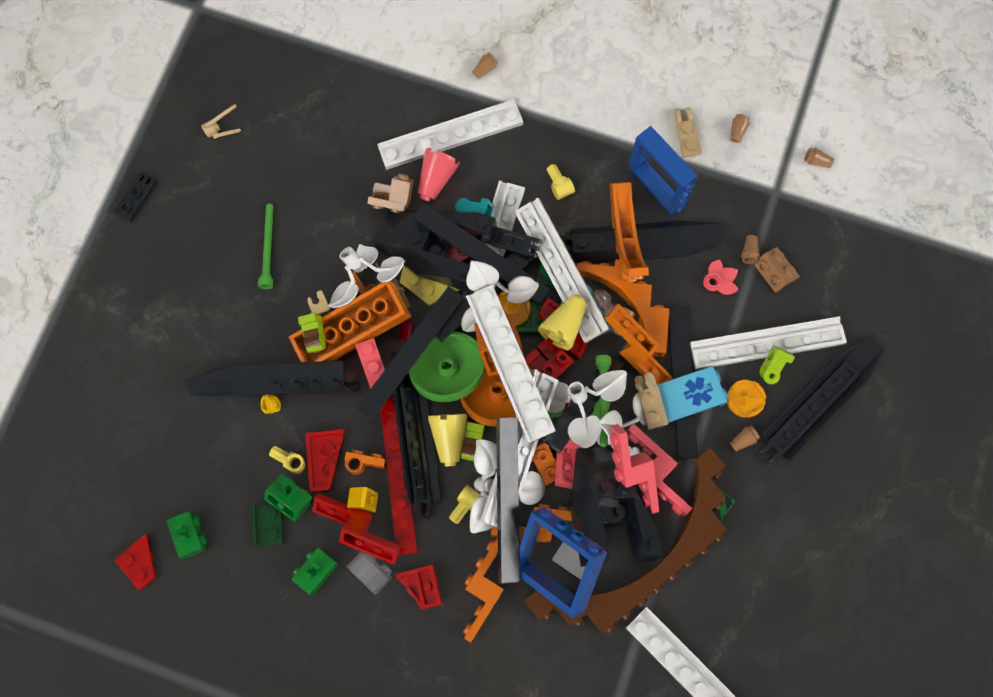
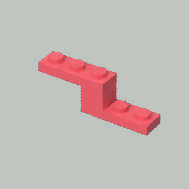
M374 338L355 344L370 389L385 371Z
M571 398V402L568 403L567 408H568V407L570 406V404L572 403V401H573L572 398ZM571 439L561 453H556L555 486L572 489L576 449L581 448Z
M619 424L610 426L611 435L609 437L614 450L612 458L616 465V470H614L615 478L626 488L638 484L642 493L640 499L645 508L651 514L659 512L653 459L645 452L630 456L627 432Z
M632 424L627 430L628 439L634 444L638 443L643 448L642 451L650 458H655L653 462L657 496L664 502L667 500L672 505L671 509L676 514L687 515L692 507L663 482L665 477L678 463L635 424Z

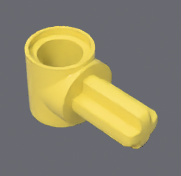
M556 164L547 167V172L553 181L551 189L557 200L575 193L570 178L562 176Z
M277 446L270 450L269 456L283 463V467L292 473L301 474L305 471L306 461L299 454L294 452L288 453ZM299 459L301 461L300 466L293 469L292 462Z
M466 485L458 496L457 501L459 504L451 513L449 519L455 524H459L468 510L471 511L474 501L481 497L480 493Z

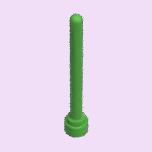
M271 203L266 205L262 275L258 278V287L261 289L273 288V279L270 275L273 205Z
M596 356V366L600 370V375L607 373V370H609L611 356ZM600 395L601 420L608 413V401L603 400ZM602 429L600 446L604 448L608 445V436Z

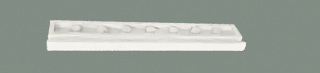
M515 99L378 143L377 145L385 168L388 170L424 158L426 148H431V152L436 154L437 150L442 152L523 125V120L516 106Z
M499 180L492 202L494 210L491 215L496 218L497 227L510 231L513 230L517 217L515 211L520 208L525 187L503 183ZM482 242L504 257L506 250Z
M536 198L533 202H529L516 210L515 214L526 234L543 240L542 244L534 242L535 246L540 247V250L536 251L563 303L571 295H580L586 300L587 308L578 330L583 341L587 343L610 330L541 200Z
M493 285L467 295L468 303L528 443L556 432Z
M839 316L690 342L695 370H700L711 366L717 367L764 359L773 345L793 354L845 345L847 342Z
M536 369L531 370V375L548 412L558 380L540 373ZM519 420L518 499L539 440L528 443ZM497 472L480 519L481 522L496 528Z
M647 607L626 627L643 647L693 697H735Z

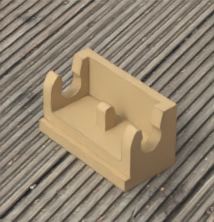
M322 290L317 292L318 304H313L311 298H308V304L312 311L310 314L316 313L324 317L332 312Z

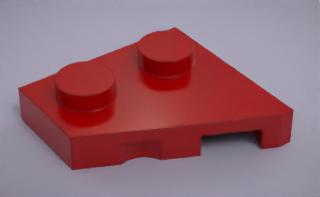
M146 534L114 560L138 591L144 589L157 578L148 542L150 540Z
M433 564L395 574L396 578L406 587L407 592L414 597L422 610L443 605Z

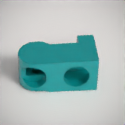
M462 198L457 201L455 209L457 212H478L491 216L494 205L489 199L482 198L480 203Z

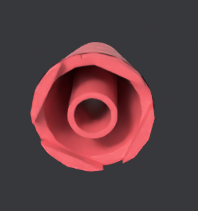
M426 148L418 187L420 199L427 202L436 199L460 164L459 161L455 162V158L438 150L436 154L432 153L431 148Z

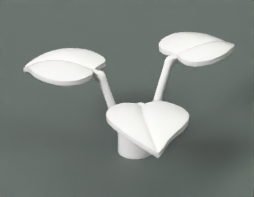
M359 244L357 252L352 247L345 248L339 257L346 264L345 269L348 271L351 281L344 282L336 288L328 306L330 308L345 306L357 295L359 286L355 284L351 269L355 273H359L368 266L374 271L379 272L377 279L384 283L397 276L405 260L401 257H390L382 262L381 268H376L372 265L378 257V250L376 248Z
M479 261L470 262L466 278L468 288L473 291L481 290L490 285H493L495 288V285H497L505 293H508L507 300L511 303L527 301L535 294L539 286L538 282H535L530 277L518 276L510 281L507 289L499 283L498 271L493 266ZM471 307L466 310L461 322L462 329L466 332L475 331L474 323H477Z
M616 370L598 376L593 382L595 391L589 389L588 386L584 387L580 382H573L569 387L565 383H557L548 411L552 413L562 412L566 407V403L571 402V398L573 402L578 404L582 418L574 419L568 427L569 437L574 443L582 448H588L596 443L601 435L602 428L598 425L600 421L598 417L589 416L586 418L582 403L587 399V392L595 396L601 395V398L605 401H615L625 392L627 373L623 370Z
M639 393L634 395L632 402L634 413L637 416L634 420L622 424L620 414L613 410L605 414L598 423L607 434L608 445H611L612 448L613 445L609 437L611 435L610 426L619 424L622 428H625L639 420L642 425H647ZM629 446L630 456L641 453L637 447L631 449Z
M476 440L474 465L482 477H478L475 480L474 488L478 493H481V497L474 501L471 508V533L486 531L493 527L480 521L488 498L487 494L490 493L494 481L489 477L493 476L496 473L495 469H497V445L488 440ZM528 471L519 500L523 504L533 505L542 499L545 493V484L538 473Z

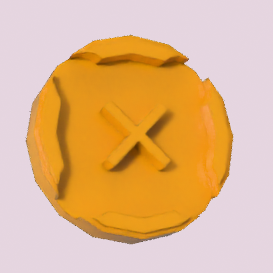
M743 379L735 382L729 388L727 404L735 415L741 418H751L758 415L764 409L766 394L757 382Z

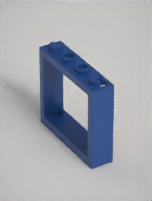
M652 126L636 137L628 169L671 216L676 212L680 213L686 207L685 204L689 201L688 197L692 193V188L696 185L697 174ZM649 154L678 185L676 192L647 162Z
M542 507L531 512L519 547V577L570 617L574 618L586 610L607 551L587 538L581 531L573 528L567 521L552 513L551 510ZM541 526L588 559L576 595L572 594L529 561Z

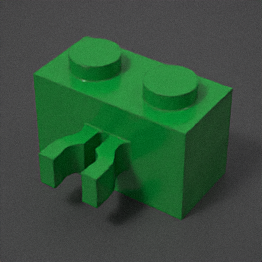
M281 474L266 489L264 500L293 522H296L310 507L312 496H310L307 490L298 487L292 479L286 478Z
M188 511L166 520L179 558L186 559L207 550L205 546L207 539L199 529L201 522L197 514L195 515L193 512Z
M320 548L309 552L306 556L307 561L303 566L299 565L294 570V577L291 579L311 596L316 593L339 565Z

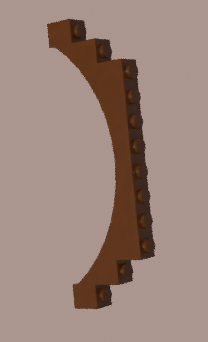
M708 448L692 461L695 465V490L692 509L675 544L651 570L622 587L591 595L586 610L574 618L570 617L535 590L524 599V602L538 620L543 618L545 621L554 614L552 609L556 608L570 627L573 625L575 627L579 626L585 620L583 616L587 615L602 634L604 632L608 634L616 628L615 623L619 619L624 621L632 614L631 609L636 605L639 608L648 601L646 597L649 594L653 593L655 595L663 588L662 583L667 579L670 582L679 575L677 571L680 568L684 567L686 569L694 562L692 558L697 554L702 556L710 549L708 547L713 541L715 543L719 542L725 536L723 533L727 529L711 510L717 511L724 505L722 501L726 499V496L711 478L716 480L724 473L722 469L725 467V464L714 451Z

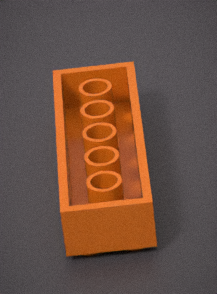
M388 281L377 285L353 299L347 305L339 307L322 317L326 343L324 350L308 353L305 348L302 329L289 336V339L301 362L335 361L356 349L355 344L375 338L412 316L395 283Z

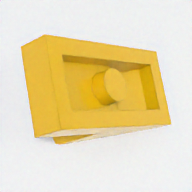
M368 487L350 488L347 507L376 513L378 493Z

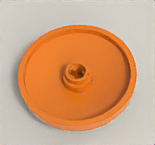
M485 371L479 386L472 393L460 399L466 413L476 422L486 426L496 427V418L516 417L515 410L499 374L488 376L487 371Z

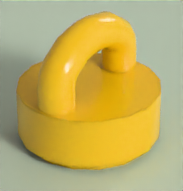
M265 394L261 398V409L265 414L279 412L281 403L275 395Z

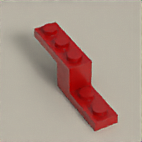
M318 493L316 495L312 512L344 524L339 543L395 565L401 546L368 533L373 515L359 509L348 508L347 504Z

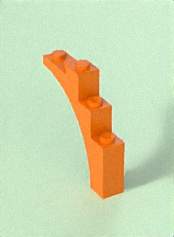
M631 182L610 183L612 228L615 229L620 277L626 279V282H635L638 279H643V276L649 275V269L642 257L638 242Z
M615 260L614 266L607 263L594 265L587 261L577 263L576 267L583 278H589L604 284L627 302L636 314L639 324L660 344L652 356L664 358L667 349L669 308H664L662 305L650 307L652 285L643 281L633 283L620 277L619 260Z

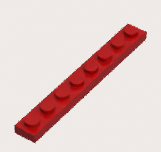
M389 398L381 408L395 542L401 546L398 555L400 556L417 553L414 519L411 513L412 504L407 503L394 398Z

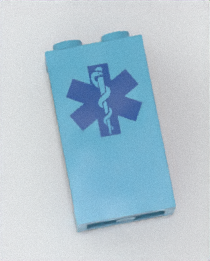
M713 366L657 385L668 423L718 405L722 407L727 403V392L721 387L720 375L717 370H714Z

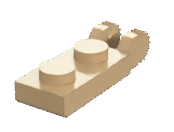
M685 108L687 121L682 122L680 110L675 109V127L682 157L687 158L701 155L702 151L691 108Z
M645 373L644 378L640 375L636 376L635 386L639 391L648 430L668 425L659 387L656 384L653 373Z

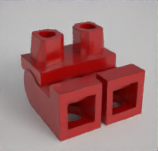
M550 338L544 339L537 346V349L535 348L524 359L531 370L536 369L540 373L557 379L574 363V360L563 349L553 345V340Z

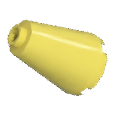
M571 295L540 324L538 328L539 333L546 340L548 338L553 340V345L564 350L571 349L587 308L586 300L580 295Z
M467 414L428 416L440 463H444V466H456V462H460Z

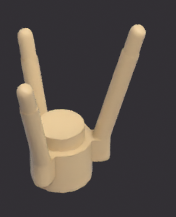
M236 104L201 125L208 138L213 136L214 139H217L221 136L241 132V129L218 133L221 129L217 121L237 107Z

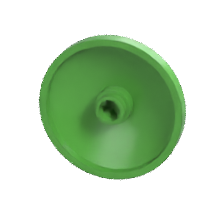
M453 332L442 343L435 337L411 368L409 376L415 389L425 398L437 402H451L472 393L481 383L486 368L479 353L477 341L464 333Z

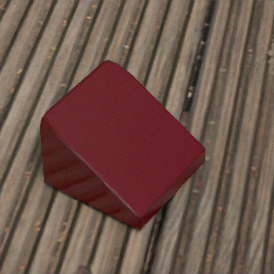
M409 319L400 324L399 342L406 343L413 334L414 322Z

